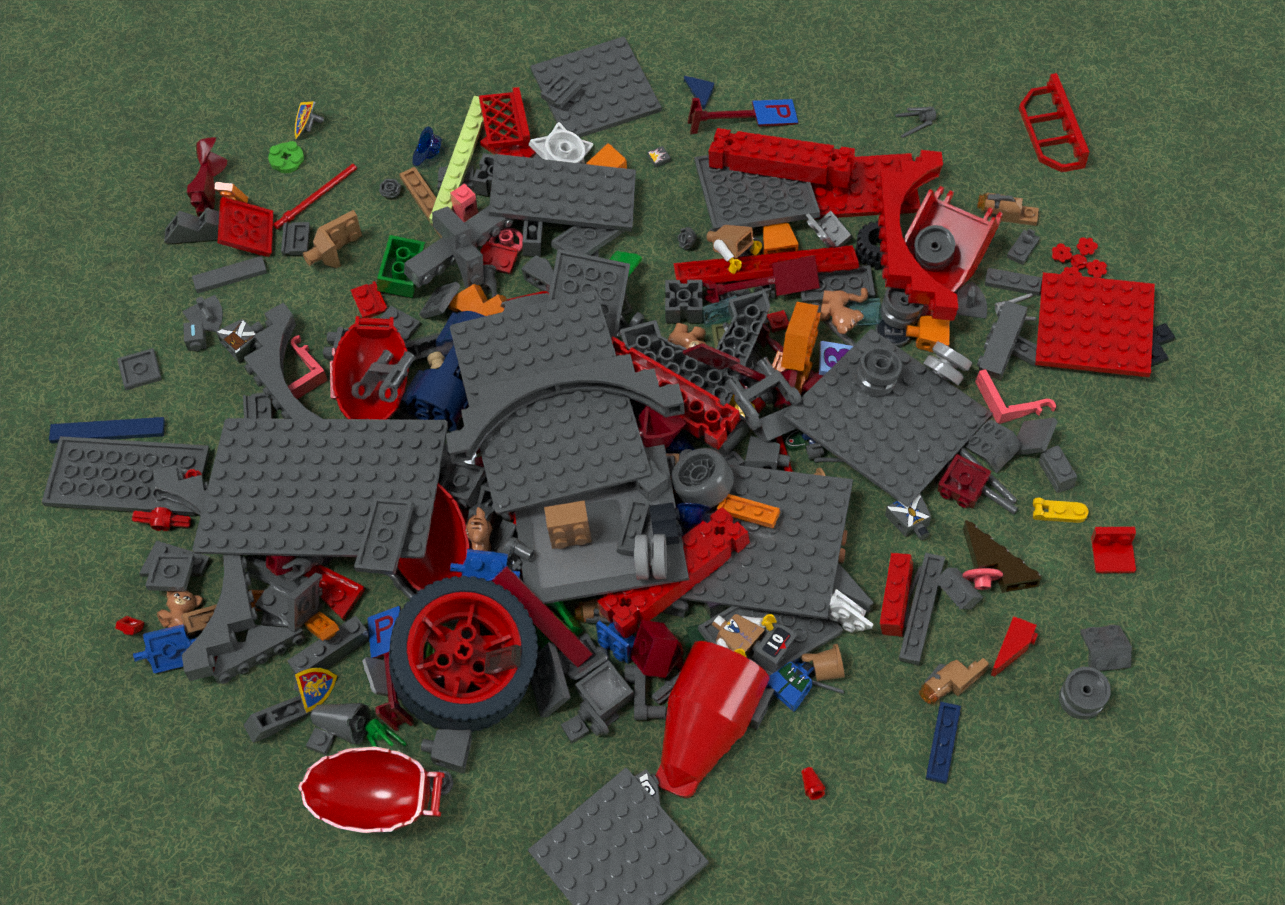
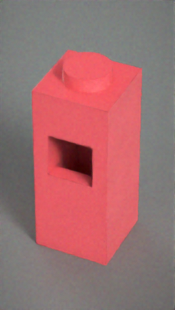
M466 184L461 185L450 193L453 212L463 222H466L478 213L476 195Z

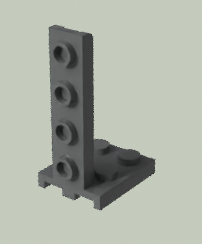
M251 555L247 557V573H249L250 577L267 584L273 582L292 592L287 598L289 630L295 632L322 608V604L319 603V596L322 595L323 588L319 587V581L323 578V575L315 573L310 578L302 575L292 581H285L286 578L292 575V571L276 576L266 568V561Z

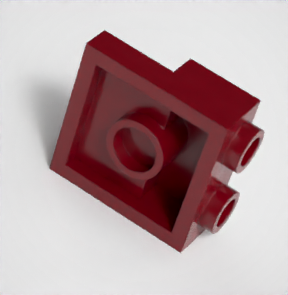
M956 454L938 484V492H940V496L944 499L949 500L952 498L956 500L957 504L962 508H973L992 471Z

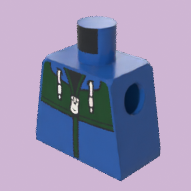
M788 662L769 676L770 679L766 687L774 689V695L790 710L795 712L812 688V680L808 675L814 670V667L809 662H804L798 668L794 663Z

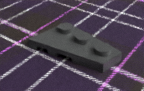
M156 541L139 575L141 577H148L156 553L194 554L196 559L191 576H203L211 559L206 555L195 554L193 551Z

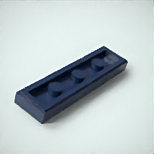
M940 701L925 780L943 784L947 783L961 709L959 705Z

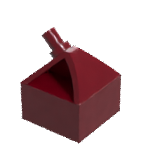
M646 406L636 419L642 443L646 447L664 445L666 449L686 425V422L679 415L665 418L649 406Z
M641 620L630 657L643 675L666 678L675 665L681 671L684 666L682 661L683 648L678 639L664 623Z

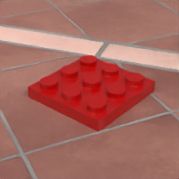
M222 196L220 200L217 243L269 257L272 252L273 210Z

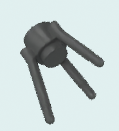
M931 106L907 108V111L916 112L895 115L896 117L919 115L920 121L925 122L902 134V138L925 126L932 125V121L936 120V111Z
M819 443L806 445L809 460L814 459L815 463L844 462L840 458H821V455H824V451Z

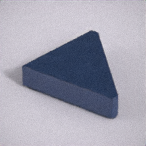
M684 76V82L690 88L693 96L700 99L702 109L705 110L714 89V83Z

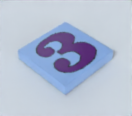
M820 341L819 375H825L853 346Z

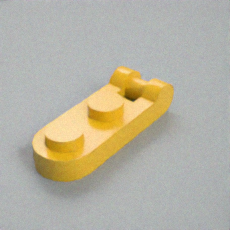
M1043 498L1033 499V507L1035 508V511H1033L1034 520L1081 523L1087 519L1089 511L1083 503L1050 501Z

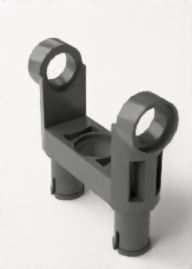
M383 350L377 362L371 364L361 381L353 385L352 395L357 399H366L371 395L379 381H384L379 390L380 399L384 402L395 401L398 395L397 390L408 375L407 370L415 360V356L405 351L398 364L390 365L389 363L394 358V355L388 350ZM360 386H363L365 389L362 396L358 393ZM387 388L391 391L388 399L385 397V390Z
M767 357L756 363L766 378L752 387L744 389L736 376L725 382L735 395L734 400L745 414V420L752 430L761 427V421L758 418L759 414L750 402L771 389L777 387L786 401H789L792 405L802 401L798 390L788 384L781 372L774 369Z

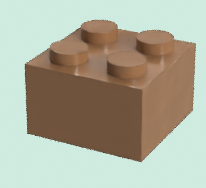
M585 501L544 507L552 549H563L567 546L584 545L592 542Z

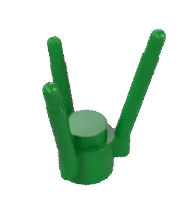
M379 719L371 720L365 727L368 733L366 738L370 741L372 747H377L375 739L377 741L384 739L390 746H393V742L386 733L403 746L407 745L386 724H382Z

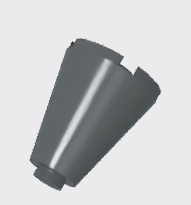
M363 703L317 705L311 711L310 716L315 726L351 744H360L367 735L365 727L367 721H371L370 709L368 705Z

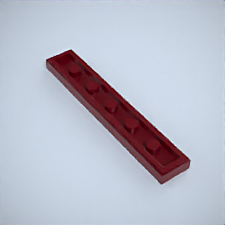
M508 566L492 579L495 582L494 584L503 586V589L509 590L512 595L518 598L519 602L521 601L533 623L577 668L593 654Z

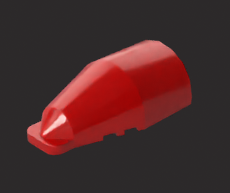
M696 641L668 698L661 764L656 773V778L659 782L658 786L661 789L681 798L693 796L701 780L713 769L717 761L731 749V746L745 734L770 679L763 668L745 656L726 647L706 641Z

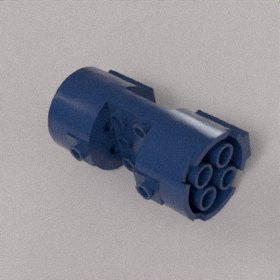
M462 311L458 314L452 313L436 340V350L442 353L445 360L439 369H427L424 372L418 370L401 399L402 409L406 410L409 415L414 414L419 420H446L448 422L447 431L453 432L457 429L463 419L461 410L469 408V403L450 326L485 317L484 315L473 311Z

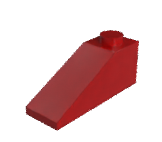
M1013 616L991 676L995 677L1025 653L1030 644L1034 645L1038 633H1035L1036 624Z

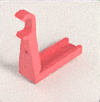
M300 335L291 339V345L311 372L288 385L296 399L327 381L323 368L308 353V345H304L301 348L296 345L301 342Z
M981 370L977 375L975 382L998 424L1034 412L1040 416L1041 407L1049 406L1051 411H1055V402L1048 398L1030 403L1011 405L1006 408L987 370Z

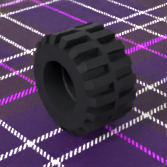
M871 221L868 225L862 226V229L858 232L856 254L858 260H861L863 265H870V268L875 267V270L882 267L883 270L884 266L881 265L883 252H880V247L872 245L882 241V239H879L881 226H878V221L875 223Z

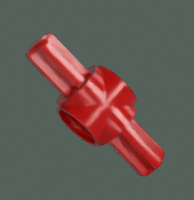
M156 507L151 512L134 511L132 521L150 524V527L156 531H168L171 529V526L189 528L191 517L173 515V512L168 508Z

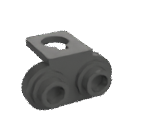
M586 701L580 704V710L577 711L583 721L589 720L592 723L590 728L596 736L608 734L607 726L619 718V715L614 713L609 720L603 721Z

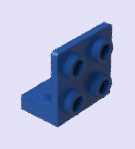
M598 621L596 627L599 645L605 649H610L617 660H623L628 664L632 660L630 653L635 637L631 635L625 639L615 629L614 622L607 627L601 621Z

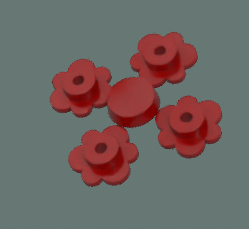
M1080 238L1076 246L1080 250V254H1076L1073 257L1070 252L1071 248L1065 247L1062 243L1052 248V258L1054 260H1059L1063 263L1065 260L1071 259L1072 267H1065L1061 274L1082 276L1078 271L1085 266L1088 269L1087 273L1093 275L1094 278H1101L1102 275L1107 273L1105 262H1099V260L1095 259L1093 262L1087 263V259L1084 257L1087 254L1093 255L1094 250L1098 248V244L1093 242L1092 238Z

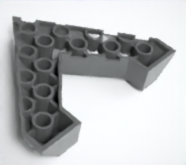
M765 290L729 299L728 310L732 321L716 349L740 359L738 364L743 366L748 361L770 309ZM656 320L620 330L626 349L630 350L631 347L711 393L720 399V405L724 406L726 403H730L733 392L725 382L730 378L732 379L733 376H736L739 381L742 374L735 372L731 368L719 370L684 355L683 350L687 348L681 345L677 346L662 337Z

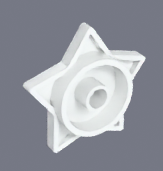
M558 122L548 136L531 139L529 146L545 160L585 164L584 158L591 150L593 143L581 140L576 134L567 131Z

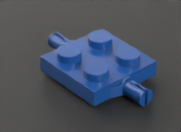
M467 549L464 563H451L450 571L462 572V576H475L479 579L484 578L486 581H492L507 566L508 554ZM513 571L518 577L520 576V571Z
M184 624L143 634L146 645L145 651L133 653L135 662L147 659L152 666L153 673L183 667L182 654L197 638L190 640Z

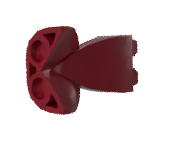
M216 137L204 138L196 143V154L201 166L196 177L187 185L186 193L190 198L191 205L195 207L198 217L201 216L206 208L214 210L215 185L213 177L222 172L227 166V159L211 152L216 142Z

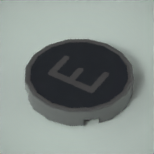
M883 318L876 324L875 332L898 348H902L911 340V337L906 336V329L891 327Z

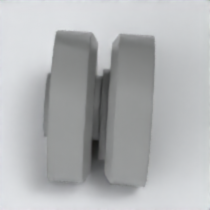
M937 341L932 350L938 358L928 355L923 364L946 381L949 380L959 385L963 375L956 369L968 371L972 362L960 353Z
M646 534L636 535L634 566L637 580H648L650 577V567L656 580L667 578L665 534H654L652 543L649 542Z

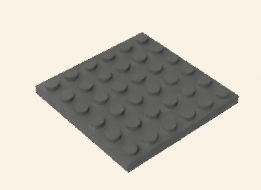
M625 37L530 66L541 92L561 72L574 78L576 82H581L582 88L561 109L558 105H553L546 101L556 123L560 122L567 131L573 132L579 138L662 111V107Z
M709 155L694 157V163L714 232L723 225L759 227L808 219L807 213L813 218L820 217V211L810 182L732 171L726 166L723 169L709 167Z
M624 768L528 849V852L572 905H662L709 864L708 860L627 768Z

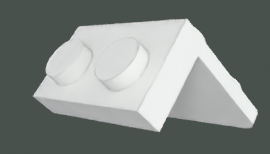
M833 589L828 618L842 624L843 629L848 632L872 629L873 623L864 617L866 610L837 589Z

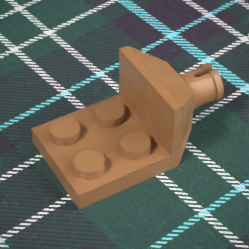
M354 210L318 228L313 240L314 248L302 253L309 266L322 260L324 265L334 268L341 267L337 250L362 236L358 217Z

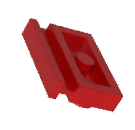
M486 241L480 253L483 255V265H493L496 267L497 272L511 275L519 251L516 248Z
M375 281L370 285L365 284L350 290L362 318H371L387 310L380 291H377Z

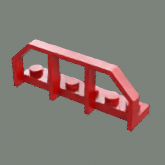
M1050 74L1047 86L1032 88L1019 105V112L1040 163L1060 172L1084 169L1089 155L1088 147L1058 74ZM1051 93L1053 105H1056L1057 112L1028 117L1025 106L1032 96ZM1056 119L1062 120L1063 130L1068 135L1037 140L1031 124ZM1063 143L1072 144L1073 154L1078 159V162L1061 164L1044 156L1041 147Z

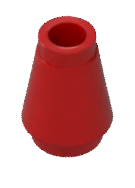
M812 767L803 769L801 774L805 795L810 800L820 799L825 794V786Z

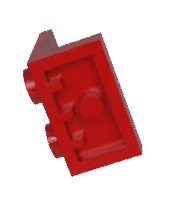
M1135 527L1094 528L1091 544L1096 573H1135L1136 566L1132 545L1136 535Z

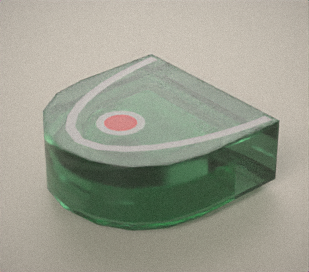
M799 430L792 431L784 437V445L787 450L795 452L806 448V443Z

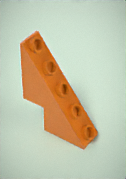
M473 284L456 294L449 303L448 308L459 312V310L473 311L489 316L503 312L504 307L500 306L507 299L505 296L498 294L487 300L481 286Z

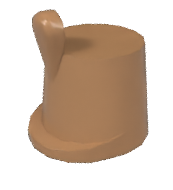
M834 644L833 649L817 654L805 653L802 655V661H812L817 681L845 678L838 644Z

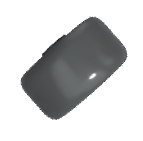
M700 448L687 453L677 462L672 471L671 482L675 492L685 505L701 510L716 506L728 496L733 487L734 475L731 467L718 451L710 448Z

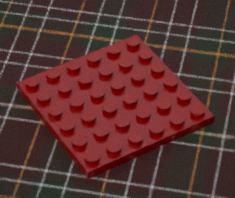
M1043 272L1035 365L1150 377L1155 284Z

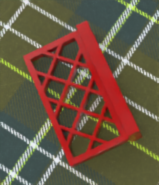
M519 87L512 88L513 92L479 96L489 148L520 144L523 145V148H530V133ZM510 99V101L507 104H505L501 100ZM483 101H491L493 103L489 106ZM496 105H499L503 108L500 111H498L494 107ZM506 110L513 112L510 116L504 114ZM489 112L495 114L492 118L487 116ZM499 117L505 119L502 123L497 121ZM509 122L515 124L512 128L507 126ZM492 123L498 126L495 130L489 127ZM501 129L508 131L505 135L499 133ZM511 134H514V135H516L518 138H517V139H511V138H509V136H510ZM494 136L500 138L499 141H491Z

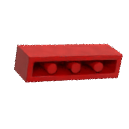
M891 553L880 618V627L883 635L903 636L913 573L911 554Z

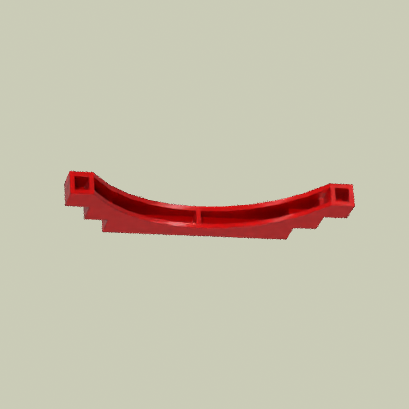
M921 150L919 157H916L915 161L901 160L900 166L896 167V171L881 170L880 176L876 177L875 188H878L876 200L879 201L877 213H880L878 226H881L879 239H882L880 252H883L881 265L884 266L882 279H885V287L905 289V295H908V303L927 304L928 310L931 311L932 319L954 321L958 311L957 294L937 282L919 265L910 253L903 239L900 227V209L904 202L921 185L939 177L943 166L942 152Z

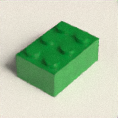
M389 235L377 277V291L413 298L416 285L404 274V264L425 250V242Z

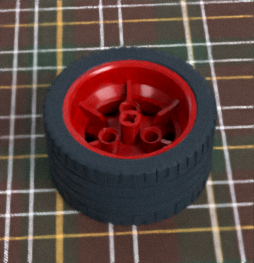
M453 576L449 579L447 577L441 581L437 580L433 584L425 586L424 589H420L416 595H413L410 601L406 602L395 620L389 650V671L391 681L394 683V690L397 692L398 698L402 700V704L405 708H408L411 714H414L418 720L421 719L423 723L429 724L435 729H470L471 732H474L475 730L480 731L485 727L489 728L493 724L499 723L501 719L506 718L515 709V706H518L533 676L538 657V640L533 621L529 617L527 609H524L521 601L519 602L518 598L512 595L509 590L503 589V586L499 584H494L495 582L486 581L484 578L479 579L475 576ZM459 619L454 631L442 626L446 622ZM479 623L488 628L493 635L480 636ZM469 631L472 637L465 639L461 636V633ZM427 641L435 652L423 660V650ZM501 656V666L498 673H496L489 661ZM440 657H445L449 663L441 666L437 660ZM480 664L484 667V671L480 673L475 672L473 666ZM444 677L445 689L437 685L433 680ZM470 683L480 688L478 691L466 693Z

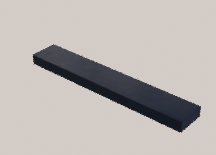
M164 417L51 424L49 441L51 444L58 443L60 436L110 440L163 437L165 419Z

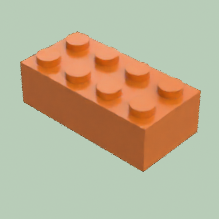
M796 302L785 335L781 362L782 368L804 371L805 364L809 365L818 336L817 328L821 313L818 312L819 305Z

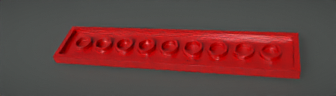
M853 245L741 256L734 258L742 263L740 270H737L735 274L729 271L731 263L724 258L673 263L675 278L680 280V284H687V280H710L714 283L722 284L727 281L741 282L747 279L773 276L772 263L815 255L817 272L831 273L836 270L850 271L859 268V261Z

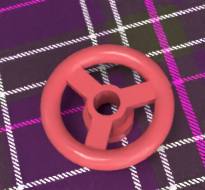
M504 228L497 236L491 237L489 242L494 243L495 239L499 236L500 242L497 244L516 248L519 252L523 249V235L514 228ZM513 234L519 238V245L514 243Z
M990 568L972 569L962 574L963 578L975 582V589L977 590L990 589L991 581L998 580L1003 576L1000 570Z

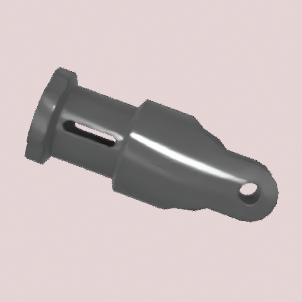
M483 265L484 284H481V288L485 296L492 292L493 298L497 295L496 267L493 265Z
M299 556L282 566L283 569L293 566L292 575L286 578L285 581H292L309 572L312 567L320 566L323 562V556Z

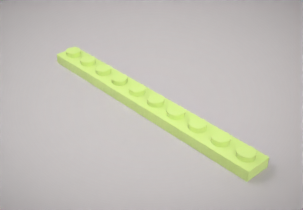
M479 96L473 97L432 212L447 206L453 211L450 193L463 183L484 124ZM483 101L490 106L491 101ZM431 212V215H430V218H429V219H430V223L433 224V221H432V212Z

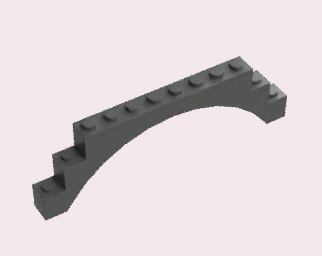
M281 303L264 313L267 320L265 321L267 328L254 335L256 339L254 345L257 350L244 357L246 363L244 368L249 376H254L253 379L257 386L263 387L262 390L268 399H272L275 409L282 411L281 415L284 419H322L306 409L293 396L286 385L283 361L287 343L296 323L292 312L284 303Z
M619 355L609 359H600L595 362L581 363L572 367H562L558 370L544 371L539 374L525 375L516 379L479 386L477 390L481 406L461 410L465 430H455L447 433L446 439L452 464L472 460L484 439L500 422L518 409L537 400L561 393L601 391L622 395L644 403L665 418L684 414V402L679 383L659 387L654 369H645L635 373L631 355Z
M176 465L153 471L155 487L160 497L182 504L201 517L209 485L208 481L204 482L202 475L184 479L183 472H179ZM223 554L224 579L215 611L202 633L182 654L184 672L189 681L214 675L213 667L216 666L214 656L235 651L234 643H237L235 633L256 627L255 619H258L255 607L252 608L251 602H254L252 590H249L248 585H251L249 573L246 574L245 569L248 568V563L243 555Z

